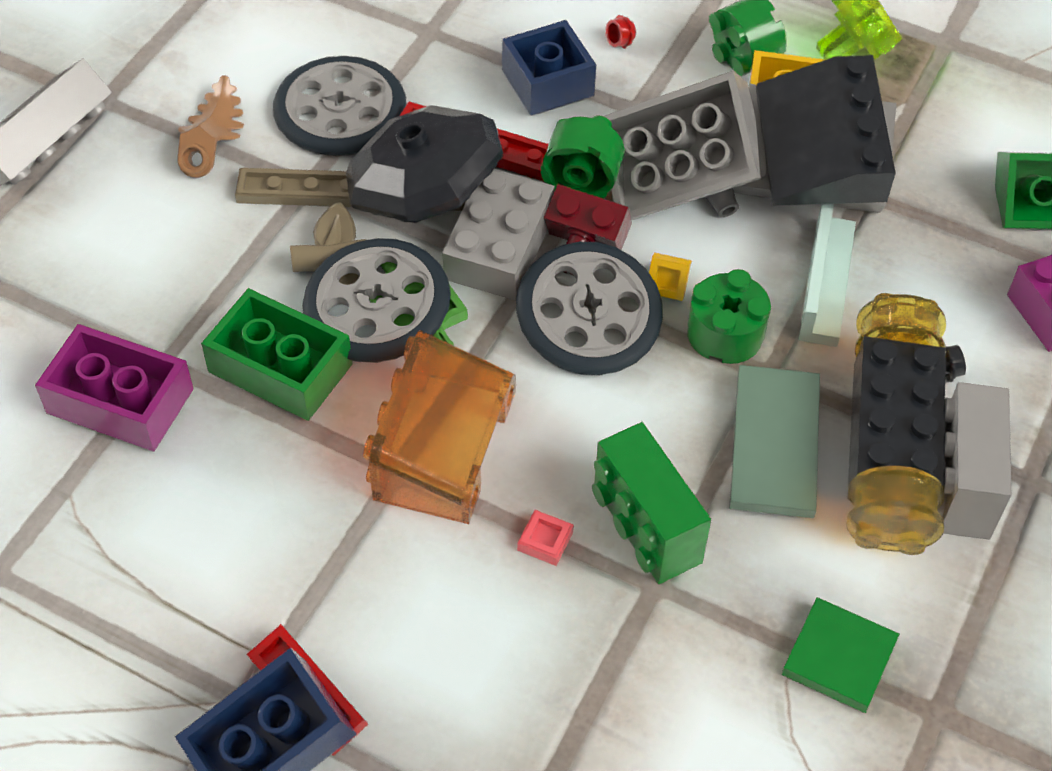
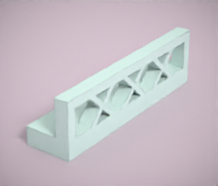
M821 204L798 340L837 347L841 333L856 221L833 218L834 204Z

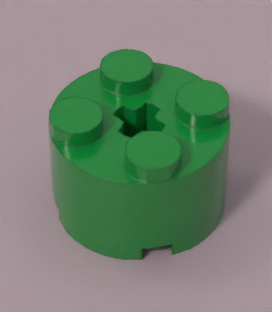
M739 0L709 15V23L715 43L712 45L714 57L719 63L726 61L740 77L751 73L755 50L784 54L786 51L787 39L785 28L781 20L775 22L770 12L776 9L769 0Z
M604 116L560 119L553 130L541 165V176L545 183L554 185L555 189L557 184L604 199L607 197L608 192L613 189L625 153L624 143L620 135L612 128V122Z
M735 269L729 273L715 274L696 284L691 297L687 325L688 340L694 350L707 359L710 356L720 358L722 363L726 364L741 363L755 356L764 341L771 311V302L767 292L759 283L751 279L748 272L741 269Z

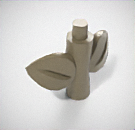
M341 202L329 207L315 224L313 230L315 245L290 246L292 271L314 272L326 258L341 248L367 240H355L356 228L354 221ZM355 273L345 274L339 282L344 285L353 284L359 279V275Z

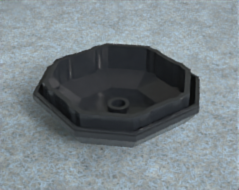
M429 105L388 120L350 160L346 171V178L352 208L372 213L373 215H381L411 223H417L459 208L471 197V194L483 180L493 172V169L503 157L504 153L495 121L479 113Z

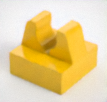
M654 252L649 274L655 281L661 297L683 301L692 260Z

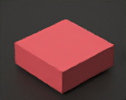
M534 510L517 543V551L557 566L573 534L574 524Z

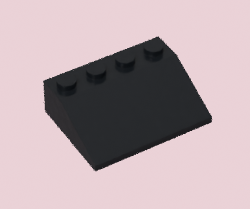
M873 55L835 56L756 84L772 206L888 201L896 171Z

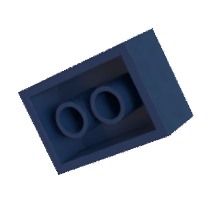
M289 648L174 737L196 771H311L356 736L357 733L308 662L292 648Z

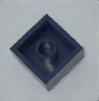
M567 20L502 39V71L530 116L595 96L596 63Z

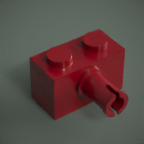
M557 184L544 216L548 233L567 240L566 244L580 241L599 242L617 247L622 250L632 225L629 207Z

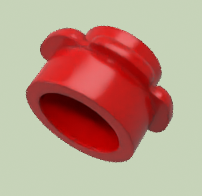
M617 15L615 19L609 20L606 25L607 41L612 47L622 46L626 49L630 46L636 37V27L628 17Z

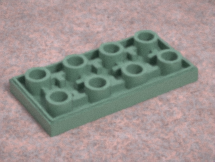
M739 365L729 509L805 518L815 517L817 506L820 373Z

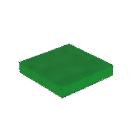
M816 597L781 675L866 714L900 634Z

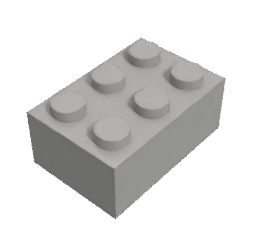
M493 169V172L483 180L466 201L442 252L443 268L448 280L516 301L521 279L534 262L547 232L544 216L555 192V186Z
M958 382L952 398H945L944 487L932 513L933 516H939V533L990 540L1012 496L1009 388Z

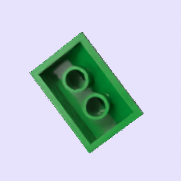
M997 152L995 192L1003 228L1052 229V153Z

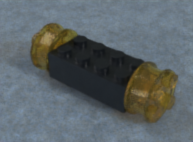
M881 293L864 305L856 318V328L860 336L855 344L856 360L853 373L847 499L850 500L854 508L847 515L846 527L849 534L855 539V543L862 548H875L884 551L902 552L907 555H918L925 551V547L937 542L944 533V520L938 509L942 506L945 499L946 345L942 336L946 330V317L934 300L908 294Z

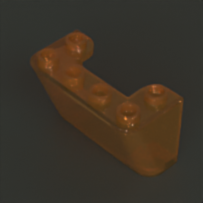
M419 330L415 337L409 336L404 350L405 363L402 369L396 368L391 382L392 395L389 402L383 401L377 417V424L379 425L375 435L370 434L366 440L363 458L369 460L366 482L371 483L374 501L469 524L481 492V466L496 423L505 424L516 393V374Z

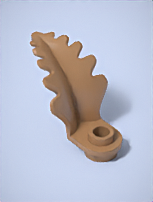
M222 75L218 83L212 85L214 93L205 94V100L208 104L198 105V110L203 114L190 116L188 121L192 125L181 126L178 129L181 132L177 157L178 165L181 171L190 177L199 178L207 175L214 166L217 141L240 138V134L231 130L244 127L242 122L232 119L233 117L242 116L244 113L242 109L234 108V106L241 103V98L232 95L237 91V88L230 84V78L226 75ZM197 152L202 156V163L199 166H195L192 162V157Z

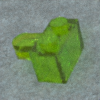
M831 0L838 10L834 15L840 24L818 40L816 49L823 59H829L835 56H852L857 51L865 48L870 55H873L875 61L882 54L891 51L903 38L879 0Z

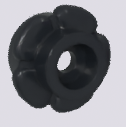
M941 344L939 347L946 348L945 377L948 382H953V379H956V377L966 374L965 358L959 345L946 346Z

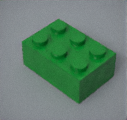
M247 288L201 343L209 373L307 421L312 418L353 365V361L347 359L351 349L348 334L250 288Z
M643 421L598 441L596 461H594L595 480L594 484H592L594 497L601 507L607 506L613 515L614 526L620 537L624 540L628 538L635 548V556L642 570L645 573L651 572L660 585L702 564L712 519Z

